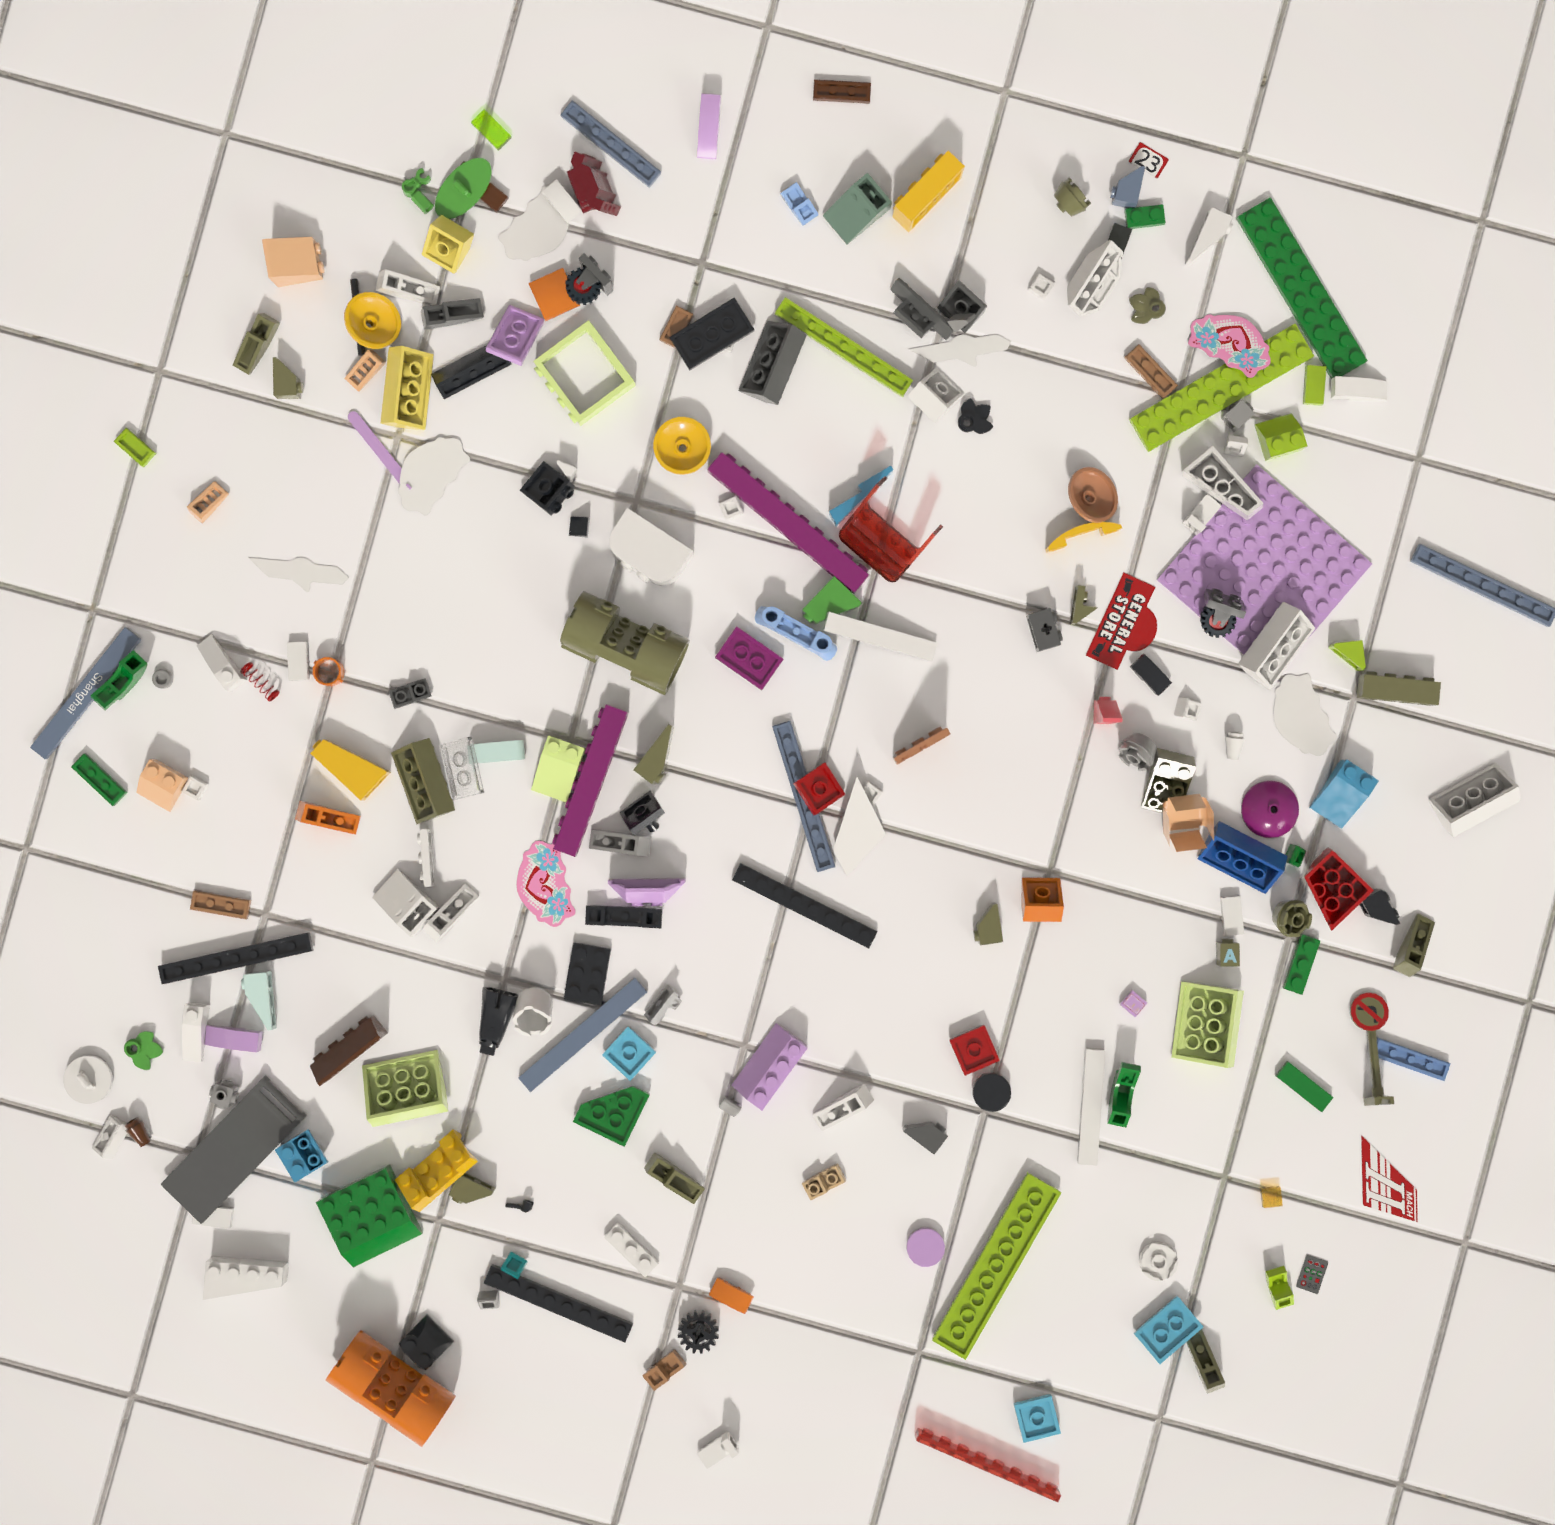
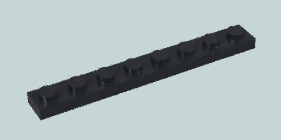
M740 863L732 881L868 949L878 932Z
M310 932L159 965L158 970L161 984L163 985L314 951Z
M491 1264L484 1284L624 1343H626L633 1323L525 1277L519 1276L516 1279L503 1272L501 1267Z

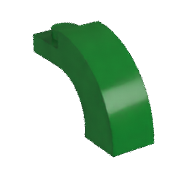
M133 650L119 662V666L112 677L90 695L91 698L104 711L107 710L117 700L120 701L138 683L147 668V662Z
M1122 1062L1119 1070H1116L1110 1093L1107 1124L1127 1127L1131 1117L1134 1089L1141 1073L1140 1065Z

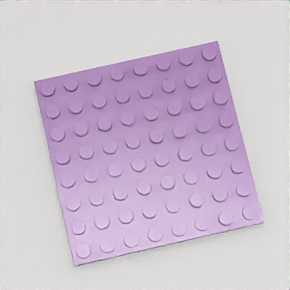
M1257 464L1243 481L1263 502V508L1249 520H1246L1222 504L1220 509L1205 525L1206 528L1190 540L1157 579L1158 582L1200 618L1204 606L1206 607L1203 596L1206 588L1210 590L1212 588L1219 589L1225 595L1230 596V594L1241 597L1246 614L1243 619L1236 617L1237 621L1234 630L1231 629L1232 633H1226L1224 638L1243 655L1251 647L1253 641L1259 636L1282 602L1300 609L1316 630L1372 565L1367 558Z

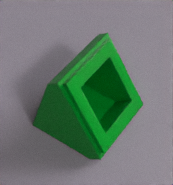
M1290 844L1286 852L1288 856L1286 863L1299 868L1306 850L1300 846Z

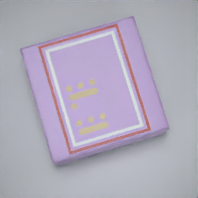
M1133 990L1120 1003L1134 1017L1147 1004Z

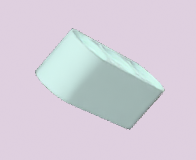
M524 740L468 745L470 764L525 759Z

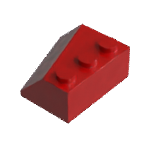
M1329 847L1313 861L1304 875L1331 931L1374 891Z

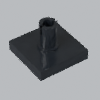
M650 790L619 813L630 832L635 835L645 827L649 832H655L652 825L657 830L659 823L656 822V819L665 812Z

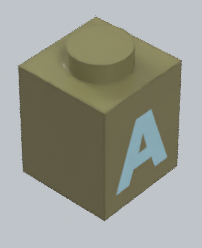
M1223 938L1222 942H1216V965L1220 967L1240 966V944L1234 942L1233 938Z

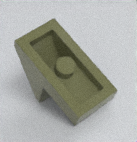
M1077 585L1075 587L1070 625L1077 624L1098 608L1083 605V602H1087L1088 591H1085L1086 586Z

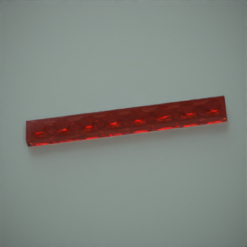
M917 1428L915 1432L917 1442L1055 1502L1060 1500V1491L1051 1482L1046 1484L1035 1475L1029 1474L1028 1476L1023 1474L1017 1467L1012 1466L1009 1468L998 1459L993 1461L980 1451H976V1453L970 1451L966 1445L961 1443L958 1445L954 1444L949 1438L945 1436L938 1437L927 1428H923V1430Z

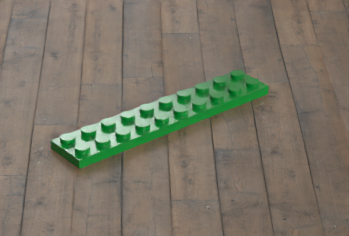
M1271 197L1236 218L1321 363L1323 366H1326V371L1330 378L1344 376L1366 363L1368 360Z

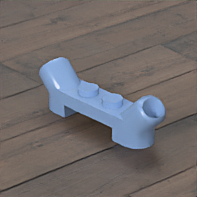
M761 606L756 611L755 621L757 624L765 626L817 654L823 660L828 661L835 656L837 646L828 635L813 630L784 614V611L776 607Z

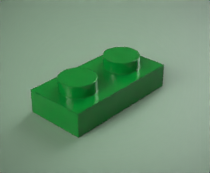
M1163 204L1128 208L1124 211L1126 227L1130 229L1162 226L1166 223Z

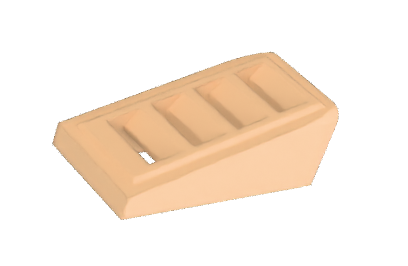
M367 350L344 379L357 391H360L386 362L374 350ZM370 358L376 362L375 365L369 360ZM365 363L371 368L370 371L364 366ZM359 369L366 374L365 377L358 371ZM354 375H356L361 380L360 383L355 378H353Z
M214 481L187 506V509L196 519L203 523L225 500L229 493ZM216 490L220 496L217 497L212 491ZM209 495L215 501L211 502L207 496ZM203 501L209 505L207 508L202 504ZM199 507L203 512L200 513L196 509Z

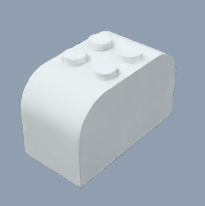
M629 508L625 510L609 538L610 548L616 558L621 561L620 564L629 572L632 570L636 571L637 577L646 583L650 580L660 586L674 583L694 555L690 548Z

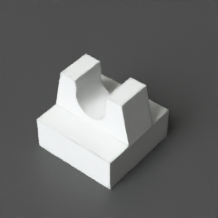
M1229 432L1224 446V454L1243 456L1248 445V438L1244 434H1240L1238 437L1233 436V433Z

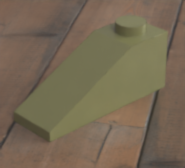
M1420 914L1415 916L1397 953L1393 966L1394 970L1411 977L1422 969L1435 925L1434 921Z
M1201 1329L1186 1343L1205 1391L1208 1394L1224 1388L1225 1380Z

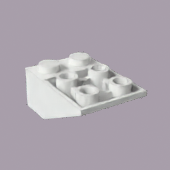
M399 869L393 873L372 897L396 925L410 937L415 936L441 908Z

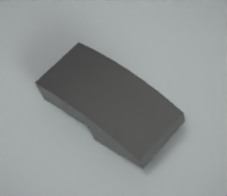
M426 678L388 690L394 709L432 697Z

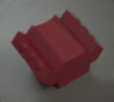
M574 152L571 159L573 169L567 171V175L583 214L592 210H598L617 216L621 206L613 203L616 194L612 192L609 185L608 173L600 170L602 161L584 153Z

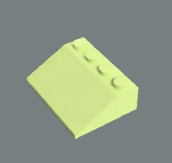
M1181 981L1171 1058L1224 1068L1234 1067L1244 990Z
M438 1050L362 1065L366 1118L372 1127L448 1112L447 1093Z

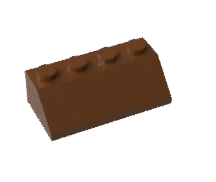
M374 1015L370 1018L365 1016L358 1022L359 1027L355 1030L350 1028L343 1034L345 1038L340 1042L335 1040L328 1046L329 1050L325 1054L320 1052L313 1058L314 1062L310 1065V1068L319 1087L388 1034Z

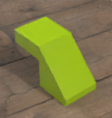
M1284 1265L1265 1271L1266 1282L1275 1309L1278 1310L1294 1305V1295L1287 1282V1271Z

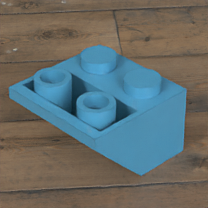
M309 1129L275 1149L294 1183L328 1163Z

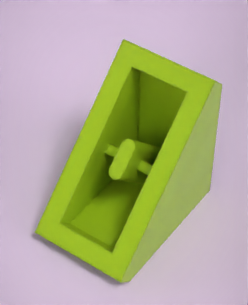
M1363 640L1329 645L1328 648L1355 670L1362 671L1365 669Z

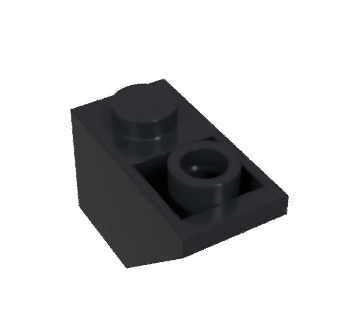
M1374 889L1359 904L1364 915L1394 925L1400 924L1398 920L1400 916L1397 910L1391 907L1389 903L1390 897L1385 890Z

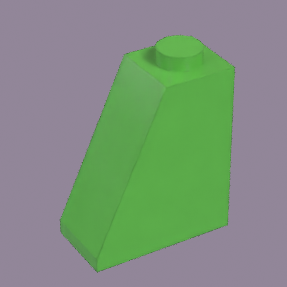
M834 576L802 609L803 617L810 624L812 622L818 624L826 620L828 612L841 615L858 608L862 602Z

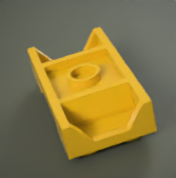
M452 1129L439 1141L440 1146L414 1169L408 1167L395 1179L412 1209L418 1212L423 1210L478 1162L463 1144L461 1133Z

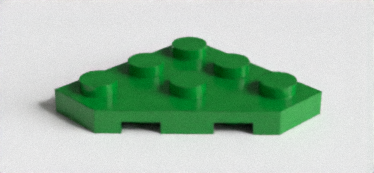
M630 1086L581 1104L573 1122L625 1147L650 1094L635 1086Z

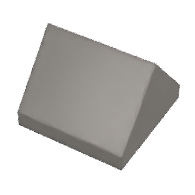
M498 1290L479 1291L477 1302L481 1310L499 1308Z

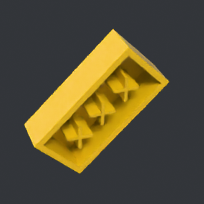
M949 150L944 155L941 153L935 159V164L931 169L927 167L921 174L922 178L918 182L914 181L908 187V192L905 196L900 195L894 202L895 206L893 207L892 217L906 231L910 232L962 178L965 166Z

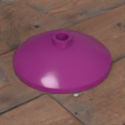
M1263 781L1252 786L1244 795L1241 804V815L1245 825L1254 834L1264 838H1276L1289 832L1297 822L1299 803L1294 792L1285 784L1277 781ZM1272 806L1276 807L1275 813H1272L1270 810Z

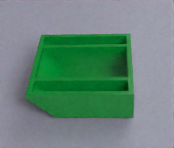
M390 1164L316 1201L341 1256L353 1268L423 1234L409 1203L395 1181L396 1176Z

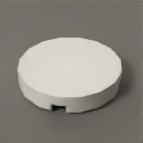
M1159 1241L1152 1242L1146 1245L1140 1252L1139 1265L1144 1275L1149 1279L1163 1281L1172 1277L1177 1271L1178 1258L1173 1248L1168 1244Z

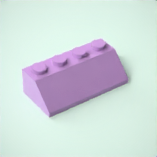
M776 1023L731 1086L746 1100L763 1111L808 1048L807 1045Z

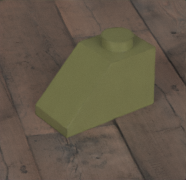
M273 357V396L277 399H301V393L304 392L303 382L277 357Z
M991 903L976 924V930H973L975 942L978 941L980 946L1003 942L997 903Z
M465 1172L455 1181L449 1196L457 1203L467 1204L491 1196L496 1187Z

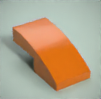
M720 1277L716 1279L709 1293V1296L743 1314H746L754 1298L750 1293L740 1287L733 1286Z

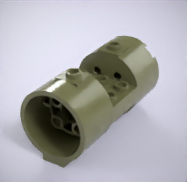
M583 591L565 623L560 638L561 648L594 663L597 662L599 657H602L630 670V680L666 695L682 664L690 640L666 629L662 625L654 623L650 630L646 626L638 625L626 617L619 616V606Z

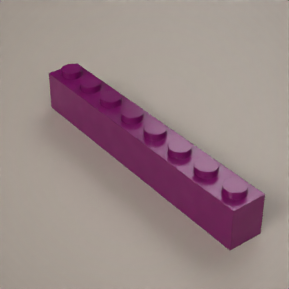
M607 704L605 708L601 707L598 714L600 722L598 726H594L591 734L594 737L592 744L588 743L585 754H587L586 760L581 762L578 772L581 773L578 780L575 779L571 789L574 791L573 796L568 798L565 808H567L566 815H562L558 826L561 829L559 834L555 833L552 841L554 850L577 857L627 720L628 712Z

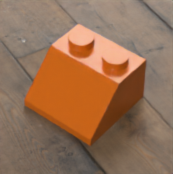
M1022 878L1021 908L1023 922H1062L1064 903L1060 878Z

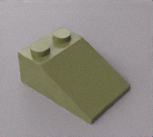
M668 724L634 768L636 773L651 784L660 783L666 775L663 772L666 770L674 727Z

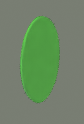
M474 158L457 167L446 178L435 200V211L438 216L443 215L448 219L457 218L469 211L481 199L492 176L491 165L486 159Z

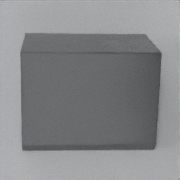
M958 280L937 308L949 319L955 314L975 313V318L960 329L966 333L985 313L987 305Z

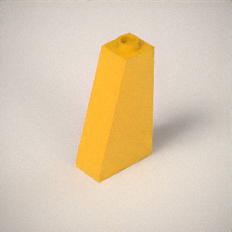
M318 740L312 746L314 750L310 754L361 801H365L391 773L389 770L329 740Z

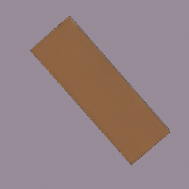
M1140 344L1124 357L1162 399L1178 386Z
M194 890L190 910L248 919L251 900Z

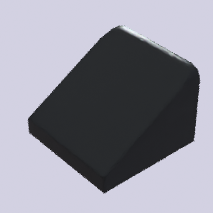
M571 517L569 536L588 538L590 518Z

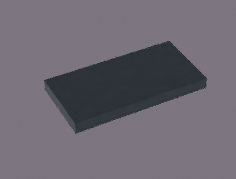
M734 297L669 338L687 368L691 371L753 333L755 329Z

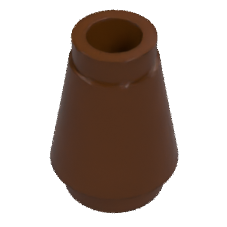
M139 1117L132 1119L124 1125L126 1127L125 1131L140 1147L145 1146L151 1141L144 1122Z

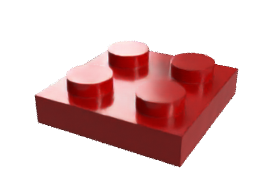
M825 762L793 783L813 816L846 795Z
M985 1025L949 1039L964 1076L1000 1061Z

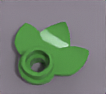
M141 1032L136 1038L128 1040L124 1045L125 1054L132 1058L136 1067L143 1070H150V1059L156 1058L163 1053L162 1047L158 1043L153 1042V1032ZM132 1045L137 1046V1051L132 1050Z

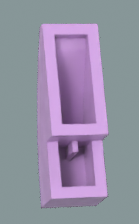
M701 93L697 158L716 159L721 95Z
M206 1025L205 1045L231 1050L259 1052L261 1051L263 1031Z

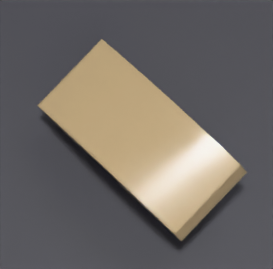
M837 1163L802 1182V1185L809 1199L813 1200L826 1194L830 1189L845 1183L846 1178Z

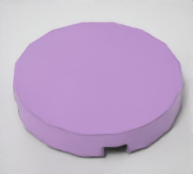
M922 1227L910 1234L906 1249L913 1263L921 1267H930L936 1265L942 1259L945 1252V1244L943 1238L936 1230Z

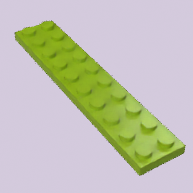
M1296 323L1264 341L1269 345L1270 364L1268 367L1259 370L1253 378L1247 377L1239 369L1228 367L1225 363L1130 418L1129 421L1147 452L1154 450L1313 358L1314 354Z
M1026 1173L933 1335V1342L964 1360L967 1359L1060 1197L1061 1191L1034 1175Z

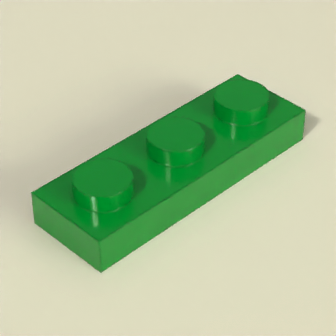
M1300 934L1301 936L1299 937L1283 989L1303 995L1320 940Z

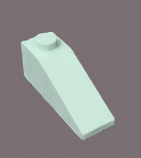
M271 971L244 974L241 986L245 990L248 1000L268 1031L277 1028Z

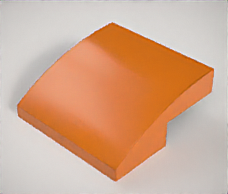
M563 268L528 283L545 321L580 306L575 301L573 302L567 294L565 284L567 275Z

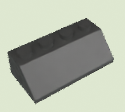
M767 321L738 391L765 403L778 405L807 334L792 324Z

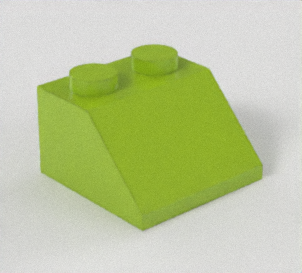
M1292 413L1255 424L1265 461L1298 452L1308 447L1303 429Z

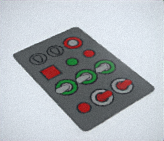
M1306 1255L1296 1287L1318 1294L1328 1261Z

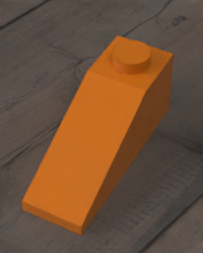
M299 801L295 820L356 835L361 816Z

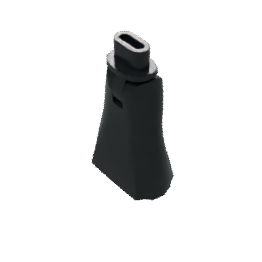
M492 987L482 988L479 1029L480 1053L494 1056L495 1050L499 1048L514 1013L518 994Z

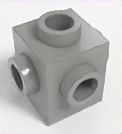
M226 1079L215 1083L209 1091V1096H211L209 1102L214 1103L215 1107L221 1109L232 1106L238 1100L240 1086Z

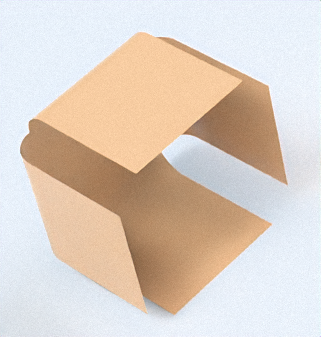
M1200 794L1168 797V801L1163 803V834L1169 847L1171 839L1176 852L1207 848L1199 830L1169 834L1171 830L1199 828V826L1207 827L1214 841V812L1206 798L1201 797Z

